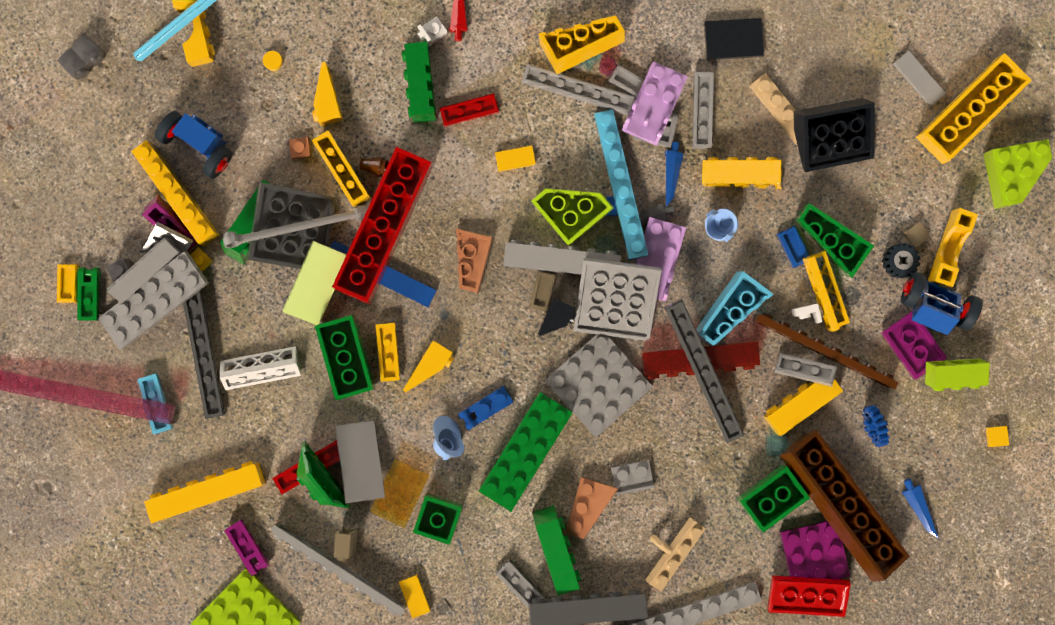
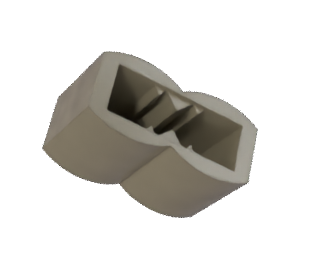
M341 528L335 532L334 557L338 561H349V558H353V555L356 554L357 529Z

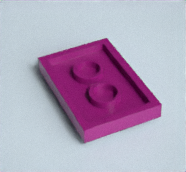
M910 311L880 333L913 380H916L926 373V362L943 361L947 357L927 328L922 324L912 321L913 311Z

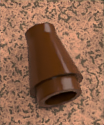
M384 157L362 158L360 160V170L383 176L389 160Z

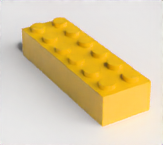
M1004 53L976 77L916 138L944 164L955 157L1032 80Z

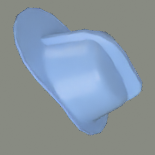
M439 416L433 423L435 436L433 448L443 460L461 456L464 452V444L457 423L448 416Z

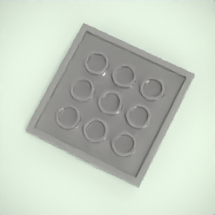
M583 258L576 307L577 315L573 331L649 341L661 268Z
M598 334L545 379L547 384L595 437L599 436L653 387L608 336Z

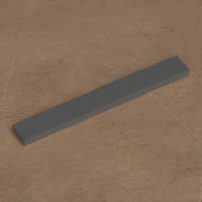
M201 289L185 301L183 306L205 419L226 414Z
M680 299L665 306L664 309L726 443L743 437V431L683 300Z

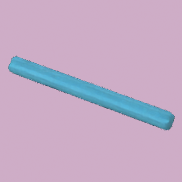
M197 0L133 53L135 59L143 61L217 0Z

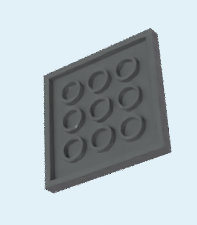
M259 183L252 233L334 215L336 197ZM332 223L250 241L247 260L301 269L312 241L329 247Z

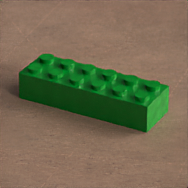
M539 392L478 492L512 512L573 412Z

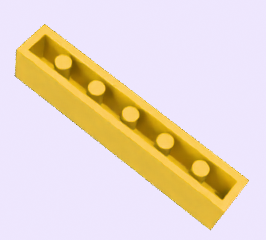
M146 140L131 151L199 245L206 246L220 236L153 143Z
M252 461L241 464L242 468L237 470L234 467L225 469L222 475L216 476V473L205 476V481L199 483L197 479L187 482V487L181 489L179 485L167 489L168 493L164 495L161 492L149 495L150 499L144 501L151 524L265 485L266 482L259 462L255 464Z

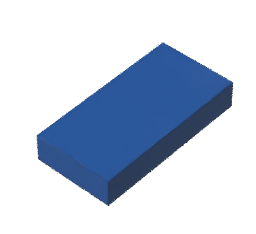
M796 226L778 233L777 236L792 267L796 268L804 264L803 258L810 255Z

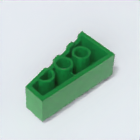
M554 505L533 511L535 527L557 596L580 589L578 582L581 581L579 571H574L573 564H576L573 552H568L567 547L570 546L567 535L563 536L562 529H565L562 517L558 518Z

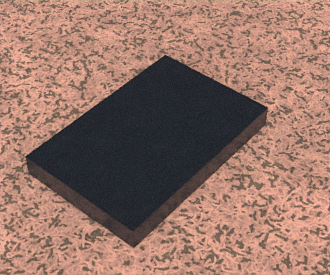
M761 18L704 22L706 60L764 56Z

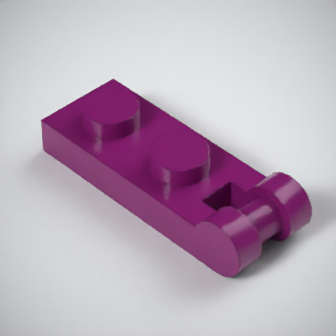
M243 519L224 530L252 576L257 574L259 569H265L270 566L268 559L263 555ZM256 557L258 562L252 563L251 559Z

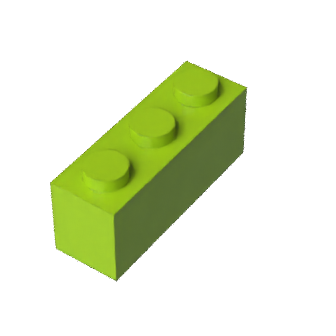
M980 358L926 362L925 384L934 391H944L945 388L962 390L963 387L979 389L981 386L989 385L990 363Z

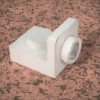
M437 16L425 25L421 26L420 24L417 26L419 31L417 33L418 37L422 42L427 41L429 46L448 34Z
M818 303L791 309L793 317L799 316V319L811 317L810 313H812L814 323H821L824 316L823 310L818 306Z

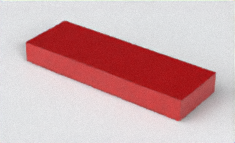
M494 93L439 108L444 127L499 113Z

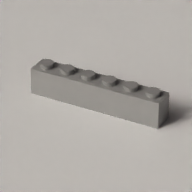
M511 240L510 243L506 242L503 266L581 275L583 258L620 262L621 255H617L616 251H606V254L598 253L597 249L587 248V251H579V247L568 246V249H560V245L549 244L548 247H543L538 242H530L529 245H525L520 240Z

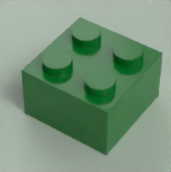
M426 493L413 533L450 545L463 505Z

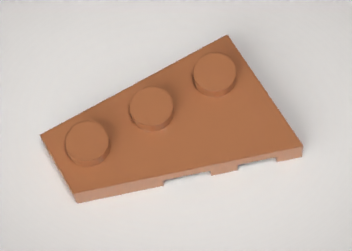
M456 229L459 288L479 293L493 238Z
M581 477L565 533L585 539L619 488Z

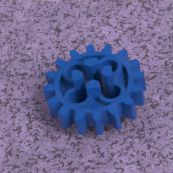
M876 405L864 407V414L862 416L865 419L863 421L866 426L864 430L868 432V437H871L872 443H875V446L878 448L888 445L890 437L887 434L889 432L886 427L888 425L887 420H884Z

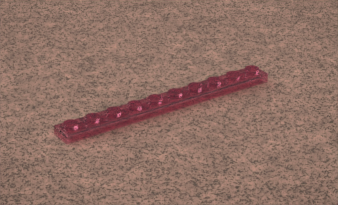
M0 370L1 391L165 424L173 423L176 408L174 404Z

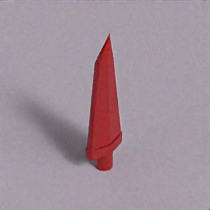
M453 0L449 32L455 33V41L460 42L462 41V32L468 31L465 0Z

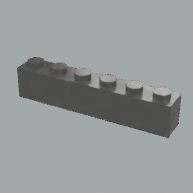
M640 589L628 590L626 594H621V591H611L609 595L603 596L602 593H591L590 597L576 594L571 595L570 599H563V596H554L552 600L544 601V598H534L532 602H528L530 625H578L648 618L646 594L640 592Z

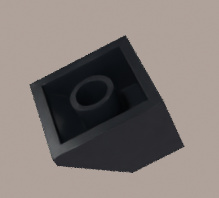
M554 298L538 335L543 336L562 329L568 323L572 325L577 315L574 312L575 307Z

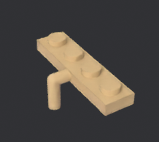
M689 518L670 546L655 534L652 535L650 541L665 553L645 581L662 592L706 528L692 518Z

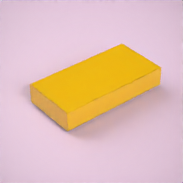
M532 146L495 152L498 172L536 165Z
M57 264L58 303H77L79 265Z
M417 574L399 581L412 619L431 612Z

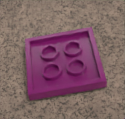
M828 521L779 531L790 576L826 579L850 577L843 542Z

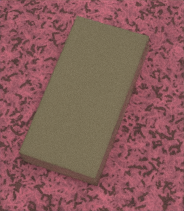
M538 270L529 308L548 312L556 279L555 274Z

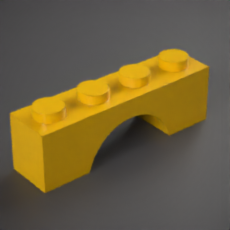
M172 0V3L179 13H183L197 0ZM205 10L192 20V35L182 44L186 61L191 67L214 62L213 55H215V50L209 42L208 37H211L209 27L205 26Z
M962 208L951 211L928 281L944 288L954 286L959 272L958 257L965 240L973 231L978 214Z

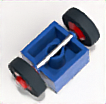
M172 111L159 123L155 131V138L163 144H168L178 136L205 155L207 161L204 165L203 173L209 178L214 179L227 168L232 158V151L225 147L226 142L222 140L223 135L210 125L208 126L207 123L196 115L189 116L185 113L182 116L180 113Z
M914 272L906 281L901 295V303L913 307L912 321L946 335L951 332L955 325L964 330H970L979 319L983 307V300L974 295H970L961 305V294L927 281L926 276L919 272Z

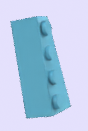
M737 271L697 326L696 330L700 339L706 344L714 346L733 330L738 323L746 319L752 311L761 306L766 299H769L773 293L744 271Z

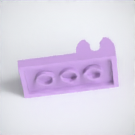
M653 61L622 131L657 146L688 76Z
M649 217L644 233L648 256L638 258L636 264L661 268L657 299L666 301L686 227Z

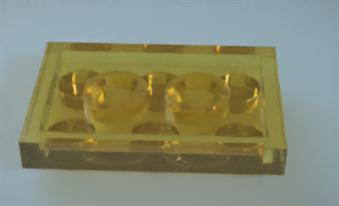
M394 459L383 483L385 498L375 499L370 512L405 528L430 475Z

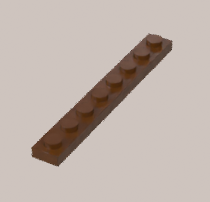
M762 312V315H755L753 322L889 389H896L899 383L893 380V375L886 372L881 374L876 371V367L867 363L863 365L859 363L858 358L852 355H848V357L842 355V350L833 346L828 348L824 346V341L817 338L812 340L807 337V333L799 329L794 331L790 329L789 324L783 321L778 323L772 320L773 316Z

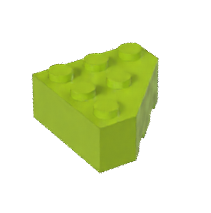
M1049 139L992 149L983 153L994 209L1017 205L1024 201L1052 159Z
M544 189L531 201L568 246L614 209L602 193Z

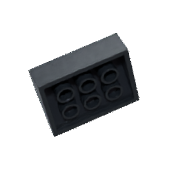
M860 98L793 111L794 133L804 172L874 159V102Z

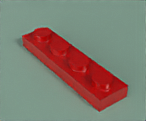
M337 440L315 452L326 468L340 461ZM298 463L272 478L281 495L300 484L296 478Z

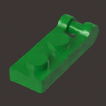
M79 267L77 321H99L101 269L99 267H93L92 269ZM91 277V282H86V278Z

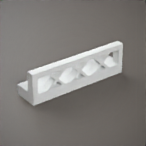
M296 346L220 361V380L225 390L301 376V369L297 362ZM292 354L291 359H282L285 355ZM273 358L270 363H263L266 359ZM248 362H254L252 366L245 367ZM227 366H236L232 370L226 371Z

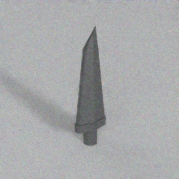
M662 203L640 213L641 226H647L649 217L665 222L668 221L666 215L675 212L673 205L664 208ZM620 224L612 234L622 232Z

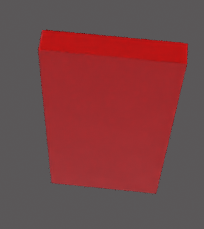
M772 575L767 610L771 613L845 617L851 586L850 580Z

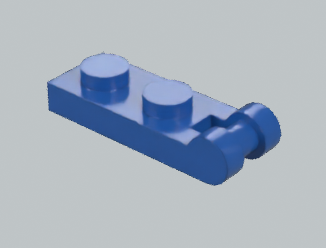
M503 386L458 415L460 419L463 418L467 430H470L512 404L513 400ZM473 411L478 417L474 420L469 415Z

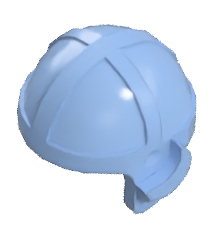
M724 208L717 211L713 209L706 214L705 228L708 236L717 241L725 242L734 237L733 234L738 230L739 226L734 212Z

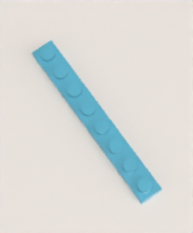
M613 110L594 113L629 260L647 257L648 251Z

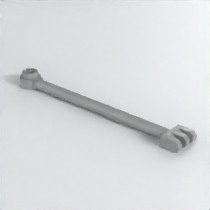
M357 206L354 211L244 235L228 232L224 234L223 243L225 248H233L245 242L355 218V221L363 220L369 206Z

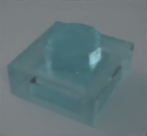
M766 435V455H780L787 449L786 435Z

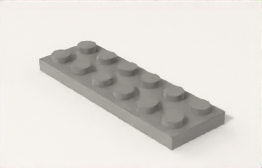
M183 252L153 275L122 304L118 302L98 319L119 350L124 349L204 288L209 282L190 254Z

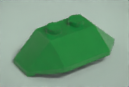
M303 441L296 477L298 482L308 488L309 496L313 501L317 500L320 505L349 508L351 503H345L342 487L308 443Z

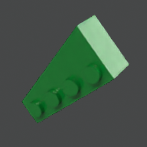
M425 41L404 44L405 50H402V60L406 62L404 78L405 81H408L406 96L410 103L408 107L409 118H412L414 123L437 121L428 43Z
M259 186L227 233L235 232L236 235L252 233ZM222 239L220 244L224 253L245 265L248 258L250 241L233 248H225Z
M805 203L795 218L797 223L823 251H826V254L847 277L853 278L874 247L873 244L810 203Z

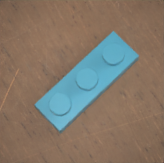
M153 374L137 379L152 433L157 434L174 429L159 375Z

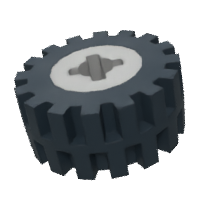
M901 243L891 246L883 254V268L887 270L885 272L891 274V277L897 278L911 276L914 272H917V267L920 266V256L917 255L919 252L915 251V247L909 246V244Z

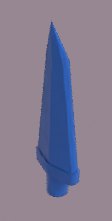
M672 142L671 151H665L666 207L674 198L684 153L679 152L678 142Z
M911 478L905 479L903 482L907 489L902 491L904 497L926 531L938 538L921 485L914 486Z

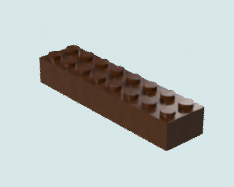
M817 430L805 433L779 455L871 581H885L910 557Z

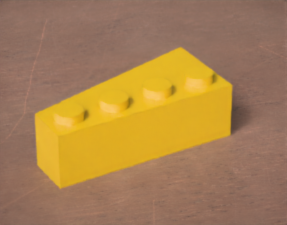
M615 15L594 20L585 25L576 24L568 29L559 28L555 29V32L539 33V40L556 74H559L625 42V30Z
M709 157L708 160H703L702 184L703 186L730 187L731 184H734L735 187L747 188L750 187V184H754V187L764 189L769 187V185H775V189H782V162L777 157H766V160H758L757 157H747L746 160H738L737 157H728L727 160Z

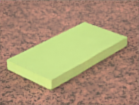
M312 241L282 311L319 325L335 290L332 288V285L347 254Z

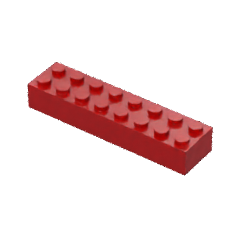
M399 147L395 148L332 285L333 289L368 305L371 304L433 168L431 161Z

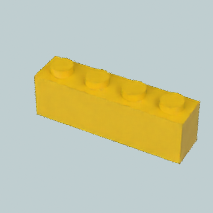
M326 131L313 139L312 142L351 205L355 208L372 199L333 135Z
M834 379L832 387L815 382L802 384L797 388V393L785 396L782 399L783 403L778 406L773 405L767 409V414L763 417L776 435L782 436L843 392L836 380Z

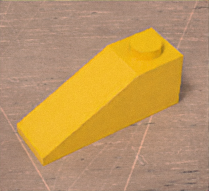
M326 62L321 64L313 103L315 110L312 111L315 122L318 121L321 126L343 121L329 66Z
M432 341L403 391H410L443 370L445 366L449 368L454 360V357H452L454 352L436 341Z

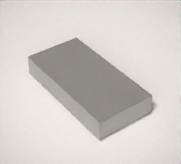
M618 64L608 82L637 98L644 79Z

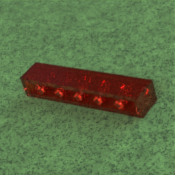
M758 342L704 347L716 373L717 369L724 368V372L736 371V367H743V370L755 369V365H760ZM683 349L641 353L643 376H648V379L660 378L659 374H667V377H677L680 372H686V376L695 375Z

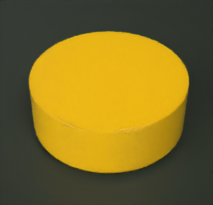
M269 51L263 56V64L268 70L277 71L282 67L283 59L278 52Z

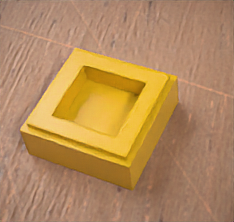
M1007 426L986 428L988 447L1009 445Z

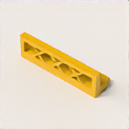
M826 251L803 258L818 306L823 310V320L826 329L832 332L839 330L840 326L846 325L850 321ZM822 256L824 265L819 270L816 258ZM823 274L828 276L830 279V283L827 288L825 287L822 279ZM829 292L834 294L836 297V301L833 306L831 305L828 296ZM835 310L841 312L843 321L837 322L834 314Z

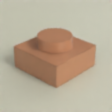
M308 137L289 140L292 160L311 157Z

